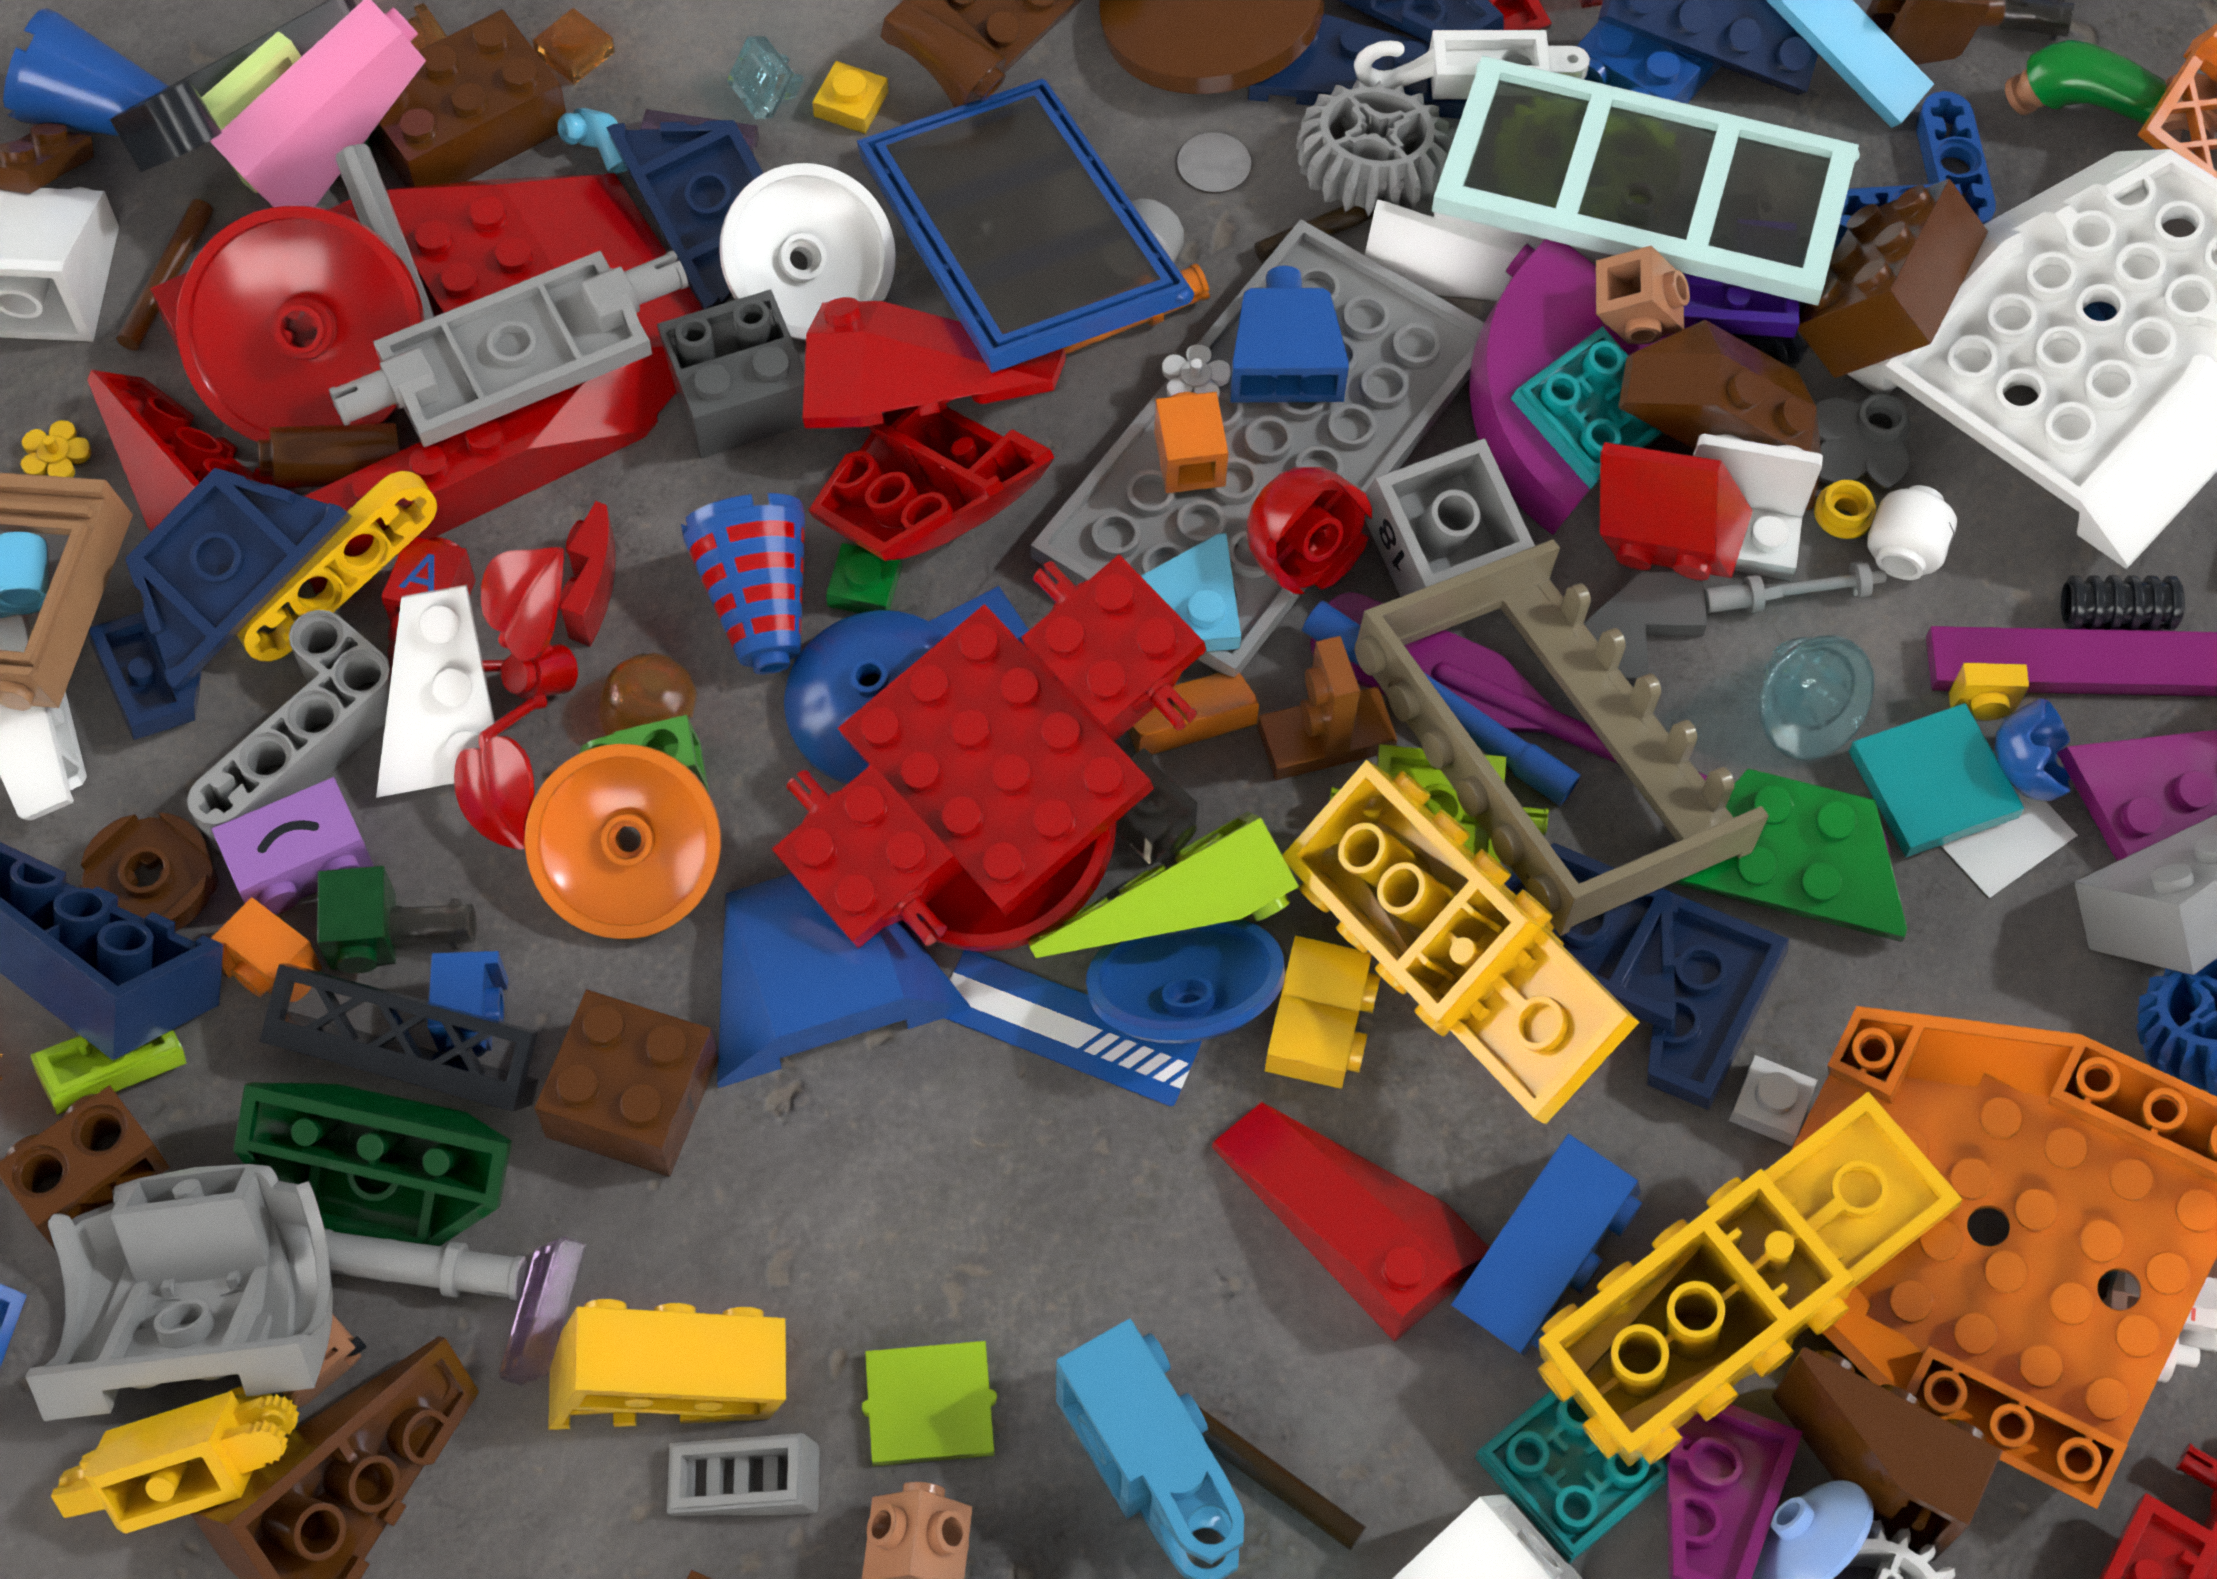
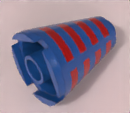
M767 493L769 505L754 506L752 494L719 500L705 505L685 517L687 526L681 524L683 541L738 662L743 666L753 667L754 673L760 675L773 674L788 669L791 666L790 660L801 652L806 518L801 500L791 495Z

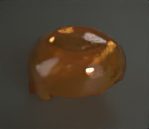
M642 652L618 663L609 672L601 688L598 719L606 736L614 734L615 731L687 715L690 720L694 715L698 692L690 673L672 658L654 652L650 654Z

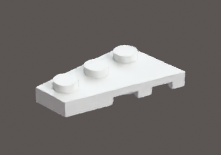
M467 585L411 594L401 598L376 798L453 784L455 763L459 753L464 749L479 748L478 736L480 732L495 723Z

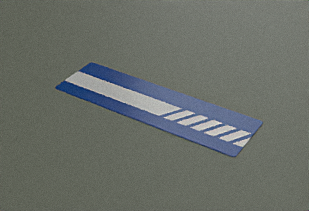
M963 951L950 978L953 985L970 1004V1009L944 1017L945 1019L1167 1106L1175 1105L1202 1041L1158 1043L1127 1035L1107 1024L1096 1014L1090 1004L1088 995L975 951Z

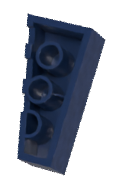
M0 842V973L114 1061L219 1006L223 958L222 943L204 935L194 942L175 933L174 921L154 912H151L144 919L118 907L117 895L98 886L90 889L77 888L66 883L65 871Z

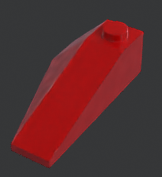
M841 297L829 302H822L806 333L802 415L804 427H866L884 423L882 412L918 406L920 416L940 413L939 405L966 396H971L972 400L976 403L987 404L1054 391L1066 361L1065 349L1062 348L991 373L960 321L883 301H858L852 297Z
M1263 1102L1259 1103L1212 1142V1148L1394 1342L1466 1281L1490 1248L1447 1203Z

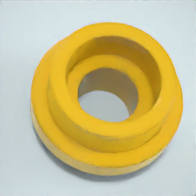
M1840 480L1827 486L1820 492L1814 506V515L1819 526L1830 535L1842 539H1853L1864 535L1870 530L1876 515V505L1870 490L1865 485L1854 480ZM1837 509L1846 510L1850 512L1852 516L1844 515L1837 511Z

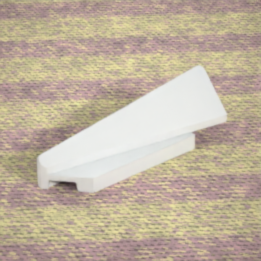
M1377 200L1365 256L1436 296L1498 301L1512 279L1505 272L1510 263L1527 243L1536 250L1544 239L1434 212V217L1386 201ZM1571 246L1595 266L1596 260L1612 256Z

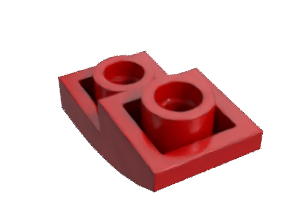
M595 501L585 520L580 519L575 522L567 537L566 553L569 555L574 577H571L565 584L559 602V610L562 612L568 638L591 647L606 615L613 591L616 570L615 541L606 504Z

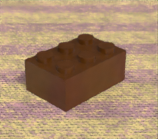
M501 9L419 50V53L426 60L370 135L375 145L406 187L465 182L559 134L558 121L567 112L561 84L510 17Z
M1950 178L1926 188L1924 185L1914 186L1904 192L1898 199L1879 207L1876 204L1867 205L1858 210L1848 220L1846 224L1848 229L1839 246L1832 252L1819 305L1806 304L1799 316V326L1797 329L1834 378L1932 343L1988 234V230Z

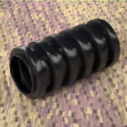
M2070 575L2064 583L2061 592V616L2067 629H2080L2082 624L2087 629H2099L2104 624L2107 630H2117L2123 624L2126 630H2137L2140 624H2142L2145 630H2156L2161 624L2164 630H2175L2184 616L2185 593L2177 576L2173 575L2165 576L2162 582L2158 576L2147 575L2143 582L2135 575H2128L2124 581L2116 575H2109L2105 581H2102L2101 577L2097 575H2089L2085 581L2082 580L2081 576Z

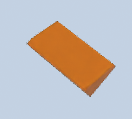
M1240 672L1235 677L1216 673L1173 687L1197 711L1196 717L1190 724L1183 717L1186 725L1184 729L1176 731L1173 725L1155 707L1132 726L1128 732L1138 758H1143L1255 725L1258 720L1259 703Z

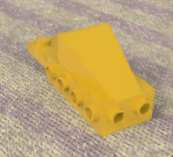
M1366 760L1282 855L1286 864L1303 881L1298 889L1323 912L1328 913L1330 910L1341 921L1336 926V929L1350 944L1362 953L1370 951L1379 961L1375 967L1376 972L1390 986L1403 995L1408 992L1419 1003L1414 1011L1423 1022L1442 1037H1445L1451 1031L1533 1118L1547 1124L1636 1027L1639 1021L1563 947L1564 943L1552 932L1554 926L1550 920L1553 918V915L1525 890L1522 889L1518 895H1515L1504 884L1511 877V874L1490 854L1481 849L1474 855L1464 845L1471 836L1470 833L1452 816L1442 809L1434 815L1424 805L1431 795L1417 781L1404 771H1401L1393 778Z
M1868 1091L1767 1170L1759 1169L1744 1182L1739 1177H1735L1725 1183L1706 1201V1204L1710 1207L1689 1224L1684 1219H1681L1664 1230L1652 1242L1651 1245L1655 1249L1652 1253L1635 1266L1630 1261H1626L1612 1270L1598 1283L1597 1288L1600 1293L1579 1309L1572 1303L1556 1313L1542 1327L1545 1335L1539 1339L1540 1357L1545 1363L1539 1366L1537 1370L1548 1387L1563 1403L1570 1397H1573L1590 1419L1584 1422L1582 1427L1591 1441L1607 1459L1618 1453L1628 1467L1641 1457H1644L1649 1465L1664 1457L1682 1441L1683 1437L1678 1433L1677 1429L1699 1413L1705 1421H1708L1728 1407L1739 1395L1733 1388L1736 1383L1755 1373L1760 1378H1763L1782 1365L1794 1353L1791 1348L1794 1338L1808 1327L1816 1335H1819L1836 1323L1849 1310V1307L1843 1300L1849 1296L1850 1291L1959 1207L1962 1198Z

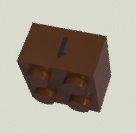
M586 989L534 1107L545 1137L670 1177L718 1062L712 1029Z

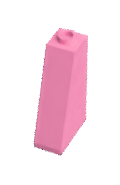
M363 0L223 128L220 135L211 139L210 142L273 207H315L341 174L336 162V154L347 146L363 144L425 63L424 57L410 42L418 33L394 7L384 14L372 0Z

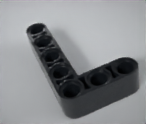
M328 0L110 118V122L140 172L175 159L222 133L201 97L279 31L291 40L302 57L357 7L354 0Z

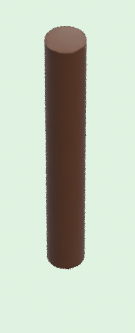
M193 199L116 337L117 342L124 348L136 351L143 342L159 312L150 288L179 276L213 214V208L207 202L201 199Z

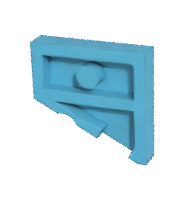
M1226 533L1216 534L1141 575L1204 641L1206 652L1240 649L1241 631Z

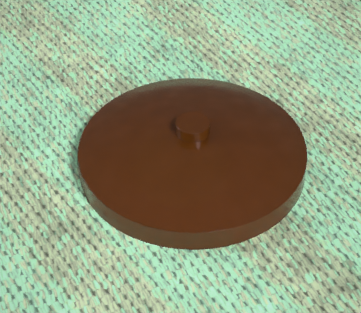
M1324 0L1099 1V13L1104 39L1110 53L1118 64L1129 74L1144 83L1163 90L1185 94H1215L1234 91L1254 85L1279 73L1293 63L1311 44L1320 28L1325 7Z

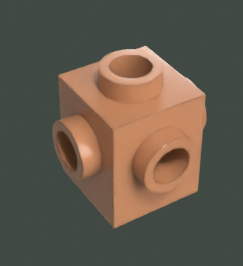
M1652 245L1596 260V315L1629 345L1651 344L1660 340L1664 335L1676 333L1684 329V306L1688 305L1690 299L1687 280L1680 270H1676Z
M908 1482L903 1484L902 1492L872 1497L870 1517L867 1523V1542L862 1579H964L969 1550L972 1506L946 1498L945 1488L927 1482Z

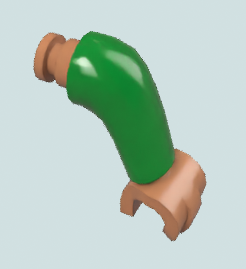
M2066 40L2050 44L2030 55L2027 61V69L2022 74H2017L2006 81L2005 94L2010 106L2020 115H2028L2037 110L2038 107L2045 105L2051 109L2059 110L2068 105L2088 103L2145 124L2177 74L2169 76L2165 81L2135 62L2108 49L2088 42ZM2196 73L2194 80L2198 99L2217 98L2216 82L2206 75ZM2182 96L2177 103L2183 102ZM2217 109L2201 111L2207 140L2215 139L2217 132ZM2186 113L2170 114L2161 126L2164 131L2178 142L2181 140L2182 129L2189 131Z

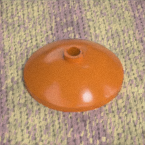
M637 744L599 746L577 754L564 762L546 779L536 794L529 810L525 828V853L528 868L534 884L543 899L560 917L571 925L590 934L605 938L634 939L663 931L681 921L701 902L708 892L716 875L721 855L722 842L719 817L712 798L702 782L687 766L676 758L660 750ZM624 827H633L640 833L641 843L636 850H628L620 843L619 837Z

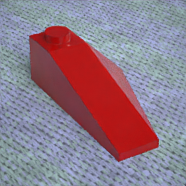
M91 370L87 381L150 531L214 468L232 472L259 483L272 485V476L260 477L259 467L253 473L233 458L238 447L226 438H214L206 432L191 427L194 415L144 377Z

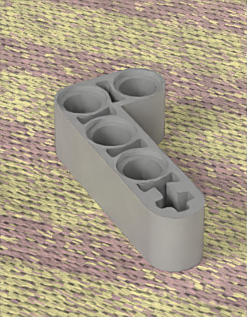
M314 610L298 617L290 629V645L308 684L199 778L189 791L187 798L188 809L207 844L217 851L221 852L211 830L212 828L318 784L386 722L392 675L389 662L381 651L341 617L331 611ZM333 646L324 653L315 654L322 647ZM376 682V685L370 689L357 690L358 687L365 683ZM319 724H330L320 732H310L312 728ZM283 765L280 770L273 774L261 775L264 770L271 766Z

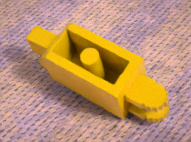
M229 1391L107 1430L97 1448L82 1456V1460L79 1462L80 1465L65 1470L59 1478V1485L53 1489L51 1498L64 1518L105 1509L115 1527L125 1534L239 1499L243 1495L253 1470L265 1467L266 1463L273 1464L274 1460L279 1461L281 1455L283 1456L288 1441L285 1435L291 1434L299 1420L300 1412L296 1411L298 1406L293 1405V1400H287L286 1396L279 1397L278 1394L274 1397L268 1395L267 1399L261 1397L239 1404L233 1392Z

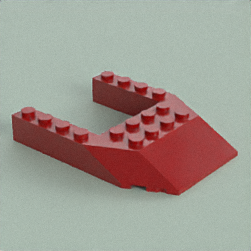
M615 173L486 179L386 189L435 316L598 251H601L610 268L621 266L623 271L647 263L667 253ZM351 199L328 209L359 221ZM187 272L150 288L165 327L178 351L176 334L177 304ZM689 286L639 305L640 312L636 314L650 340L652 355L425 448L421 442L414 444L304 497L327 504H335L348 511L388 475L399 471L413 472L422 478L437 503L434 519L417 537L429 540L432 537L448 532L645 438L658 423L657 415L675 394L677 395L657 324L704 309ZM403 497L395 505L403 506L406 509L414 501H408ZM381 517L376 520L383 531L389 527V524L386 526ZM370 534L355 536L346 544L344 555L358 556L363 554L371 547L374 539L373 536ZM317 576L308 579L315 594L326 588L328 579Z

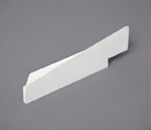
M39 612L0 618V650L24 652ZM66 691L59 708L31 706L29 710L20 711L0 704V776L16 813L21 819L34 820L72 804L74 799L70 790L83 785L87 778Z

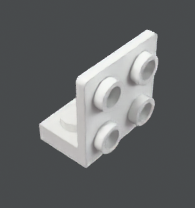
M1701 434L1693 456L1721 460L1753 510L1734 571L1792 581L1797 567L1802 517L1821 471L1823 456L1819 453L1804 451L1792 445L1773 446L1744 441L1728 434Z

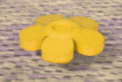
M64 420L56 421L50 426L49 435H46L44 431L39 429L30 430L25 434L21 442L28 455L21 460L20 465L23 472L28 475L45 476L48 473L49 476L74 477L75 468L72 463L81 464L86 462L91 456V446L87 439L76 438L77 431L71 422Z

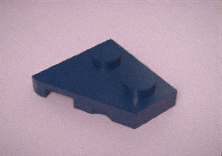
M143 611L90 627L88 631L90 643L133 740L195 721L202 669L181 691L173 688L166 681L163 672L166 667L156 637L150 634Z

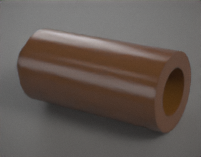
M395 423L269 427V439L257 441L260 477L272 476V485L280 488L325 487L399 452Z

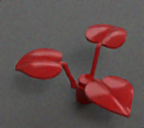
M560 547L506 551L494 557L486 567L481 584L483 615L486 622L493 629L500 631L498 637L499 645L509 649L512 654L505 660H482L484 672H501V679L505 688L510 693L526 699V701L480 732L478 736L479 748L464 749L459 753L455 763L454 788L459 807L465 818L488 840L501 846L518 850L525 849L526 822L535 792L533 769L526 751L514 739L497 735L533 710L546 708V696L566 694L574 688L577 682L578 665L572 651L562 644H549L555 628L562 588L564 549ZM399 613L392 619L387 635L389 641L387 654L391 670L393 667Z

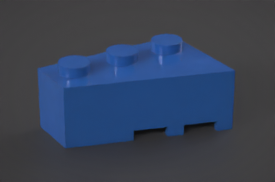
M1568 1133L1451 1305L1521 1355L1525 1356L1532 1345L1539 1349V1339L1545 1335L1542 1327L1558 1313L1557 1309L1572 1289L1580 1294L1583 1293L1604 1261L1597 1255L1612 1232L1620 1237L1641 1208L1643 1203L1637 1199L1641 1193L1639 1181Z

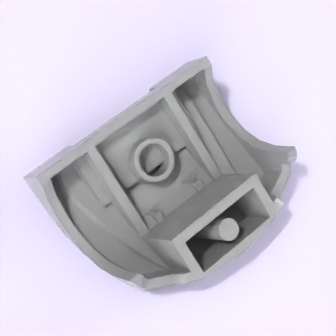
M242 1164L193 1167L138 1178L117 1185L112 1192L113 1203L78 1215L72 1220L69 1216L61 1213L53 1214L49 1219L48 1228L59 1258L65 1287V1321L61 1343L55 1357L44 1366L29 1368L25 1376L44 1421L108 1414L113 1409L120 1388L147 1389L160 1383L193 1379L212 1381L227 1375L238 1374L246 1397L315 1388L329 1343L332 1325L333 1291L325 1230L309 1181L299 1185L279 1181L274 1170L270 1166Z

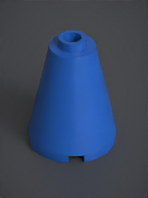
M45 8L39 10L24 29V31L34 35L27 50L25 51L17 47L14 50L5 80L3 103L5 108L12 110L7 115L19 122L37 125L58 123L65 125L67 129L119 137L109 119L169 86L60 13Z

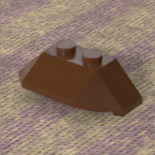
M1707 320L1698 322L1626 357L1618 408L1695 449L1701 434H1728L1744 441L1773 446L1792 445L1804 451L1821 454L1817 408L1800 374ZM1819 476L1805 509L1807 511L1815 506Z

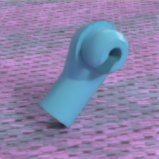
M577 108L573 113H565L560 117L558 133L566 144L574 145L579 142L584 146L598 148L608 173L619 174L627 171L606 128L618 123L612 115L588 108Z

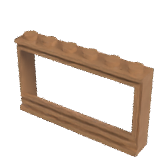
M0 473V531L69 535L25 651L0 650V704L5 707L20 711L29 710L31 706L60 707L133 516L106 480Z

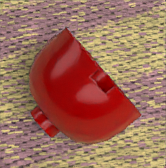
M1294 467L1280 473L1270 481L1253 502L1247 519V540L1250 551L1266 575L1286 590L1294 594H1305L1300 588H1306L1313 584L1323 590L1332 586L1351 570L1364 551L1369 537L1361 531L1365 515L1372 519V506L1366 493L1337 473L1324 467Z

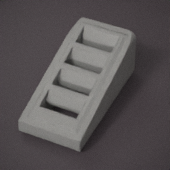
M804 1433L669 1443L667 1514L671 1516H741L817 1513L819 1509V1445ZM696 1460H707L706 1496H695ZM725 1460H734L733 1494H724ZM755 1460H763V1492H754ZM784 1460H788L787 1490H783Z

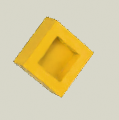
M835 61L812 102L814 117L866 134L889 93L888 78Z
M1963 663L1948 693L1950 708L1966 703L1973 717L1984 721L1997 720L2011 715L2017 710L2029 688L2027 664Z

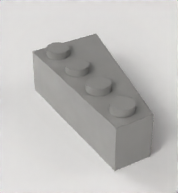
M2217 815L2074 882L2089 950L2191 975L2196 974L2217 959Z

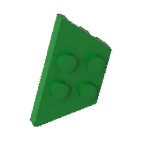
M1749 768L1734 783V789L1726 809L1733 818L1760 806L1769 815L1752 853L1742 858L1737 856L1731 857L1672 883L1899 942L1904 940L1907 932V925L1876 801Z

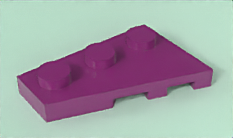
M2217 730L2067 746L2057 752L2058 757L2116 861L2122 860L2217 815Z
M1730 1404L1708 1421H1705L1698 1413L1677 1429L1678 1433L1683 1437L1682 1441L1666 1454L1669 1579H1752L1799 1445L1802 1431Z

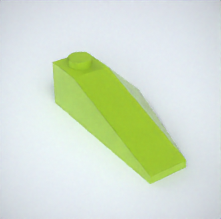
M1247 811L1176 851V864L1167 869L1164 865H1160L1151 870L1141 872L1126 881L1127 883L1118 889L1119 896L1110 901L1106 896L1091 902L1081 908L1075 916L1064 921L1063 926L1047 935L1038 936L1028 941V944L1035 958L1238 920L1251 913L1256 921H1260L1289 905L1290 901L1286 894L1298 888L1299 885L1262 818Z

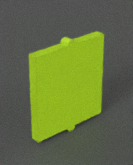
M986 1341L865 1351L868 1400L862 1403V1412L866 1417H869L873 1466L995 1456L991 1407L997 1403V1393L989 1389Z

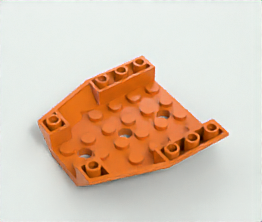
M1856 1006L1827 1064L1829 1075L1791 1150L1869 1091L1960 1195L1962 1202L1959 1207L1850 1291L1849 1296L1843 1300L1849 1307L1847 1313L1822 1332V1334L1871 1382L1879 1386L1889 1384L1900 1387L1915 1396L1920 1402V1407L1944 1420L1957 1419L1973 1425L1986 1436L1987 1443L2003 1450L1999 1458L2000 1461L2097 1510L2124 1455L2133 1430L2217 1258V1097L2082 1034ZM1980 1209H1995L2006 1217L2009 1224V1234L2002 1243L1995 1246H1983L1974 1241L1970 1236L1967 1228L1968 1221ZM2111 1271H2122L2131 1275L2139 1286L2140 1294L2137 1303L2125 1310H2115L2105 1305L2100 1299L2097 1289L2098 1282L2103 1275Z

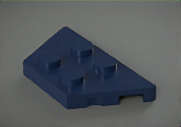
M734 120L705 121L699 125H690L684 121L660 122V129L627 130L625 123L612 124L606 127L615 149L670 250H673L677 255L678 260L676 261L681 262L688 283L703 309L724 304L732 295L724 278L720 261V236L724 219L740 192L754 179L763 174Z
M214 468L125 558L134 586L140 590L144 602L143 613L150 634L156 637L166 667L163 670L166 681L173 688L181 691L352 516L341 506L320 502L295 494L290 490L259 483L244 476Z
M1553 843L1550 845L1578 884L1615 869L1559 844ZM1509 872L1511 877L1504 884L1515 895H1518L1522 889L1527 892L1526 887L1515 872ZM1664 888L1657 889L1576 924L1570 928L1569 933L1562 936L1559 935L1555 928L1552 930L1564 943L1563 947L1633 1016L1669 1032L1673 1030L1676 1020V1001L1674 986L1673 900L1671 891Z

